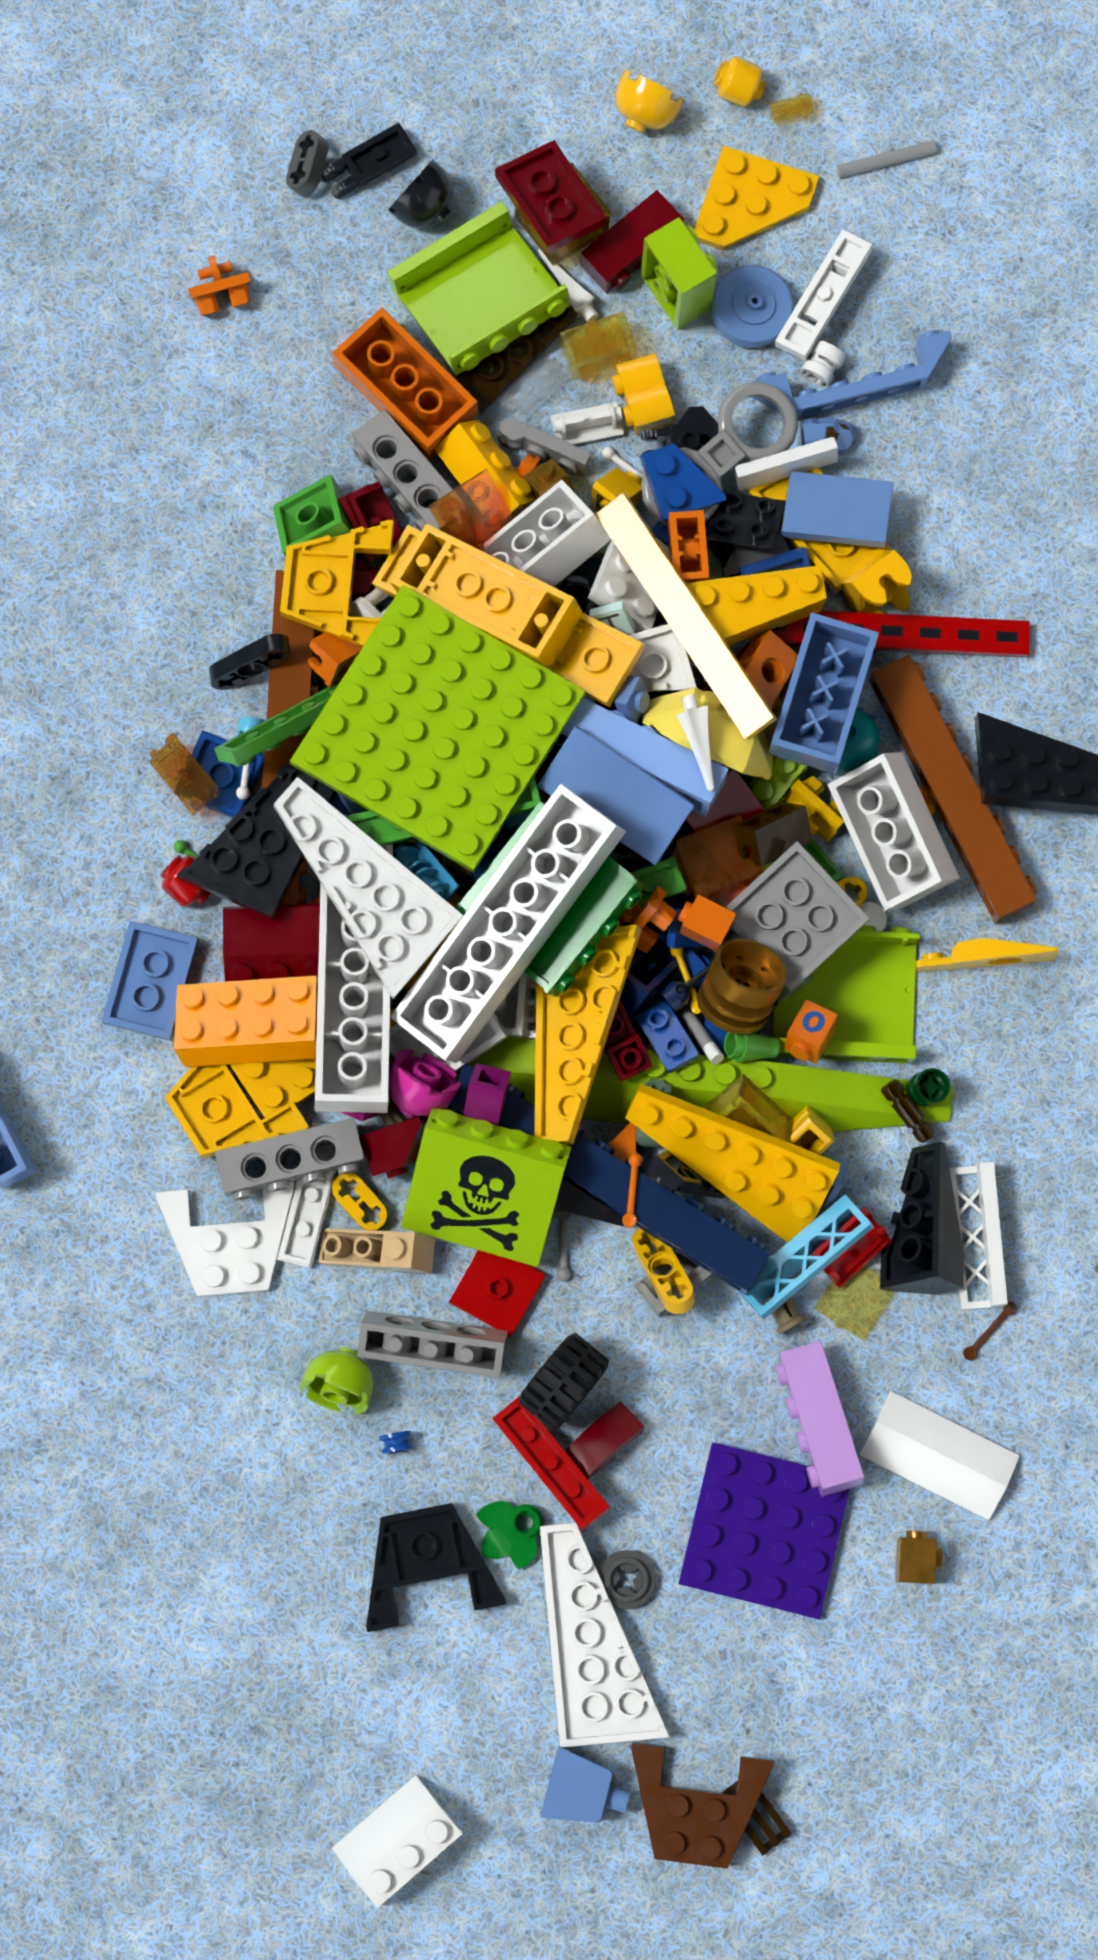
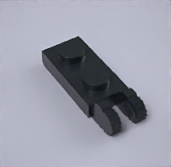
M396 123L342 154L340 159L323 169L321 177L324 182H327L344 173L346 169L349 171L351 176L331 189L334 198L338 199L353 191L357 186L360 188L417 155V150L400 123Z

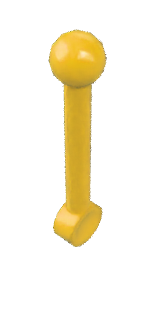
M670 948V953L676 957L686 983L691 977L683 958L684 948ZM692 986L689 989L692 999L690 1009L694 1014H700L702 1012L698 1008L697 993L695 987Z

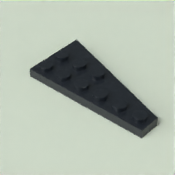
M977 713L975 718V734L982 804L1098 814L1097 754L994 717Z

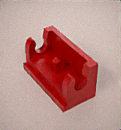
M865 1207L860 1209V1211L872 1223L874 1228L822 1270L839 1289L892 1242L883 1226H879L871 1213ZM853 1216L838 1229V1233H850L861 1223ZM826 1240L811 1256H823L828 1252L830 1240Z

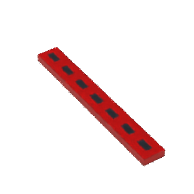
M823 610L816 613L879 632L874 650L1006 657L1029 656L1030 621ZM810 616L780 628H773L771 631L788 646H801Z

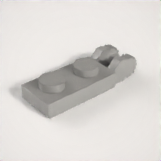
M505 418V420L499 423L498 442L503 447L506 446L511 451L524 449L526 454L530 453L534 457L540 456V461L552 458L568 475H575L577 473L584 477L589 467L590 452L517 420Z

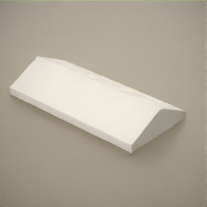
M893 1391L889 1392L859 1454L863 1458L986 1520L991 1518L1004 1494L1020 1456Z

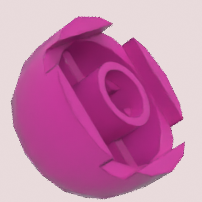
M406 1049L399 1051L389 1067L388 1093L398 1106V1109L409 1117H428L431 1109H446L461 1086L460 1081L456 1083L454 1080L457 1075L454 1069L444 1061L425 1052L422 1058L411 1056L414 1050Z

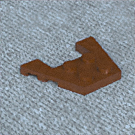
M633 1742L631 1750L654 1859L729 1868L755 1806L763 1792L766 1781L774 1767L775 1760L741 1756L737 1795L663 1785L666 1746Z

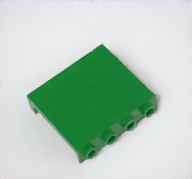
M541 801L538 803L456 906L455 909L462 915L466 914L544 807L545 803ZM609 855L524 972L543 987L545 993L555 997L559 993L564 994L574 983L575 977L573 975L581 965L586 966L593 960L598 952V949L595 947L603 937L608 938L617 930L620 925L618 919L626 909L631 910L640 901L643 895L641 890L645 884Z

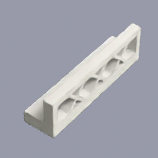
M982 1162L977 1166L949 1168L961 1239L962 1233L969 1238L963 1245V1251L972 1241L984 1250V1261L976 1270L964 1260V1288L959 1289L961 1310L1004 1307L1008 1304L994 1162ZM976 1174L978 1189L970 1199L958 1190L956 1175ZM977 1195L979 1197V1207L972 1202ZM958 1197L965 1202L961 1209H959ZM968 1206L974 1209L981 1217V1225L973 1234L961 1225L960 1215ZM981 1230L983 1243L976 1238V1236ZM984 1266L986 1270V1278L979 1273ZM965 1268H967L972 1273V1275L967 1279V1281ZM975 1276L987 1285L988 1300L968 1302L967 1286Z

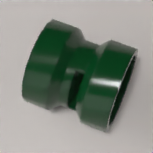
M936 1068L916 1073L910 1077L906 1084V1094H909L916 1105L922 1108L943 1101L950 1091V1082L947 1075Z

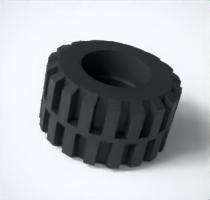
M577 1333L571 1334L557 1347L522 1391L519 1404L552 1431L560 1428L608 1368L609 1359Z

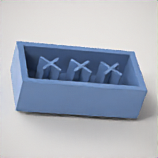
M811 612L768 754L836 774L879 632Z

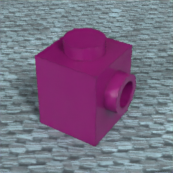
M476 1063L468 1086L463 1116L477 1120H486L491 1124L498 1125L506 1103L511 1072Z

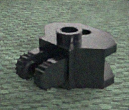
M703 406L689 407L677 424H670L667 429L641 431V440L647 442L665 441V446L675 444L678 448L685 447L698 451L703 447L699 442L705 445L718 434V423Z

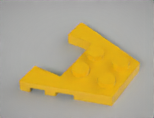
M386 520L380 522L381 525L366 529L359 527L351 529V532L335 537L328 535L287 546L280 607L282 617L363 647L381 618L350 617L356 553L392 555L394 521Z
M226 1064L191 1067L165 1096L166 1102L202 1159L215 1156L214 1151L309 1128L293 1101L260 1120Z

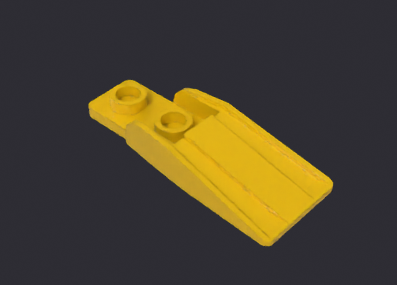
M989 938L965 940L954 946L951 957H943V953L940 952L922 955V960L916 961V972L1054 961L1057 959L1059 951L1057 947Z

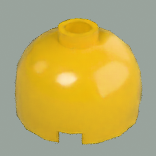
M624 70L616 88L615 104L618 111L627 118L625 125L642 134L645 128L652 130L666 128L674 121L685 100L680 96L677 101L671 99L673 94L671 90L641 75H638L637 79L632 80L628 78L631 71Z

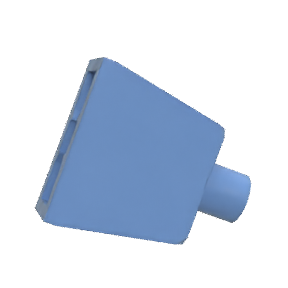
M558 1746L541 1817L600 1823L604 1808L625 1813L630 1791L610 1786L613 1775L612 1770Z

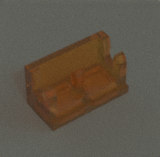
M172 733L165 739L166 744L158 751L156 749L151 751L150 757L152 760L149 763L189 812L195 815L219 796L220 792L216 783L177 736Z

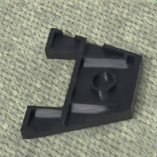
M452 1503L380 1518L366 1623L367 1632L400 1626L393 1593L394 1587L467 1573L474 1611L506 1604L503 1593Z

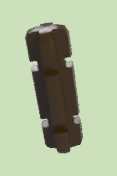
M896 1079L889 1081L881 1089L882 1094L888 1101L893 1102L892 1107L906 1126L913 1129L912 1134L921 1143L928 1141L935 1135L936 1130L929 1121L924 1120L925 1115L910 1095L904 1094L905 1089Z

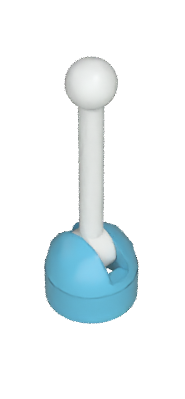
M252 716L241 717L238 722V735L264 722V720ZM251 763L243 766L241 785L236 790V795L241 800H245L250 796V790L247 786Z

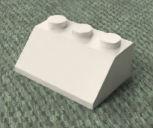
M415 1775L333 1846L332 1849L352 1878L375 1906L379 1908L460 1837L463 1831L418 1776Z

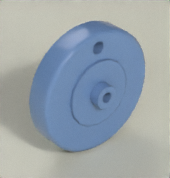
M757 265L740 266L725 274L717 284L711 304V315L719 332L732 343L747 348L763 347L775 342L793 312V298L788 285L772 270Z

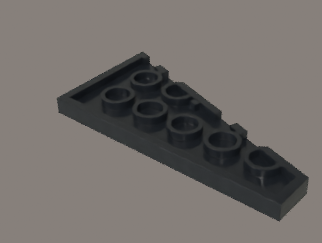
M286 764L277 773L278 776L266 789L263 787L225 826V830L211 844L208 843L199 852L200 855L188 868L185 866L177 874L179 880L274 920L305 858L274 808V803L297 777L330 804L337 793L291 764Z

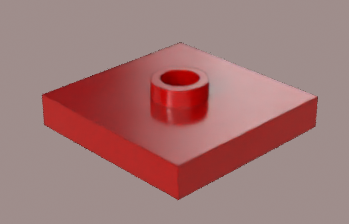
M478 1250L449 1303L494 1329L508 1331V1337L511 1338L546 1275L528 1264Z

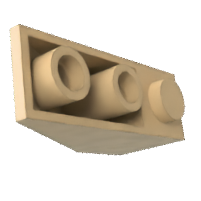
M322 1228L318 1263L405 1273L432 1274L436 1238L416 1232Z

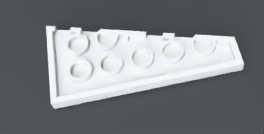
M297 777L274 803V808L394 999L464 915Z

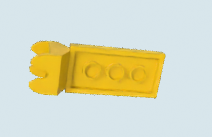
M819 468L806 472L823 474V472ZM790 477L751 488L749 495L786 500ZM783 512L782 519H781L780 526H779L780 529H781V531H782V524H783L784 512ZM787 538L796 549L803 546L807 549L810 564L812 566L821 565L823 579L836 593L843 590L853 612L884 614L879 606H885L887 602L891 603L895 609L906 612L910 609V596L905 588L911 585L912 575L910 568L894 549L890 550L887 542L885 548Z

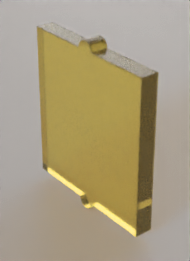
M864 1267L840 1289L831 1281L814 1309L834 1321L836 1328L843 1327L864 1341L895 1291L880 1289V1277L876 1275L875 1269L868 1270Z

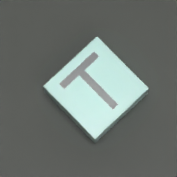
M623 600L590 609L589 616L626 635L635 634V624Z

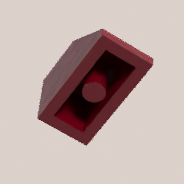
M413 1117L359 1136L373 1176L386 1173L389 1179L408 1172L407 1165L417 1161L428 1117Z

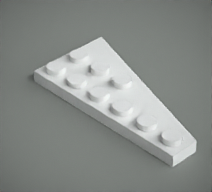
M577 1524L540 1526L560 1747L670 1737Z

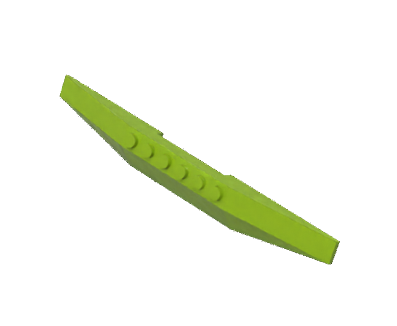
M507 1037L469 1063L473 1068L478 1063L510 1071L509 1084L525 1094L524 1100L535 1105L536 1039ZM646 1049L653 1066L622 1082L616 1075L603 1050L581 1118L629 1124L630 1121L626 1119V1114L639 1084H645L650 1079H659L671 1085L672 1096L774 1137L806 1106L810 1107L832 1128L833 1132L906 1126L892 1107L893 1102L888 1101L881 1092L885 1084L896 1078L757 1060L736 1063L733 1059L724 1057L720 1063L714 1065L706 1055H699L698 1059L669 1073L655 1050ZM461 1068L460 1070H458V1071L456 1072L457 1075H456V1077H455L454 1080H456L457 1076L459 1075V1073L461 1072V1070H462L463 1068ZM896 1079L905 1089L904 1094H906L908 1080ZM950 1086L949 1094L943 1101L929 1107H919L925 1115V1121L930 1123L950 1121L953 1086Z

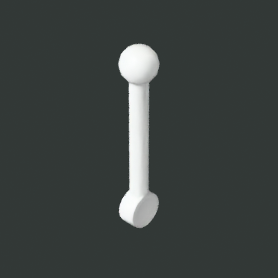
M607 446L602 450L604 459L613 460L626 471L634 473L642 481L643 474L617 456L612 447Z

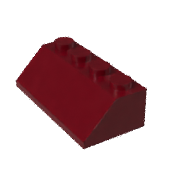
M320 903L281 905L274 920L242 906L223 907L225 982L317 976L318 978Z

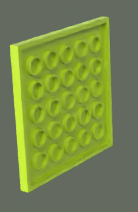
M402 585L290 759V764L474 873L529 786L532 778L581 703L586 691L407 586Z

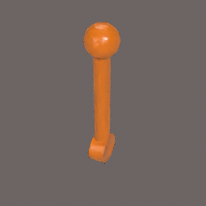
M638 1153L631 1154L628 1159L631 1165L627 1214L622 1219V1223L626 1228L634 1227L637 1222L634 1215L638 1168L643 1162L642 1156Z

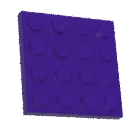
M712 1442L678 1584L820 1620L850 1489L821 1497L819 1488L811 1487L806 1467L809 1466Z

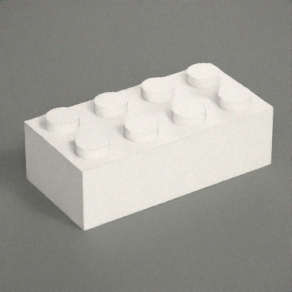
M560 480L477 549L554 587L612 539L595 514L563 480Z
M903 752L883 753L827 784L884 911L902 909L960 879Z

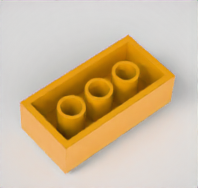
M317 976L177 985L174 1050L183 1066L194 1067L316 1059Z

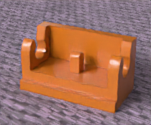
M324 632L312 639L309 645L313 652L321 658L322 664L315 657H311L307 661L310 667L325 680V684L330 688L342 680L362 649V646Z

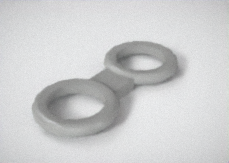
M763 382L745 383L730 391L721 403L717 417L719 433L698 451L685 447L679 449L722 491L721 477L740 460L750 462L786 451L795 441L798 429L796 409L789 397L776 386ZM751 397H761L777 406L782 415L784 427L781 437L775 444L767 448L757 449L747 446L738 439L733 430L732 416L739 402ZM644 472L641 482L643 502L650 514L667 526L668 521L662 522ZM719 504L702 509L704 510L705 522L711 518L718 509Z

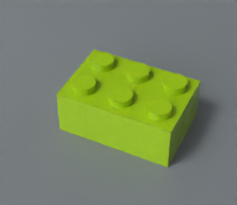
M680 217L644 238L641 265L642 279L677 330L711 310L716 284V271H718L713 257L709 253L704 254L699 247V239L694 229L690 225L685 226Z

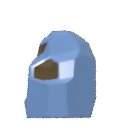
M831 417L809 418L800 422L802 446L834 437L839 456L849 450L856 438L855 426L845 420Z

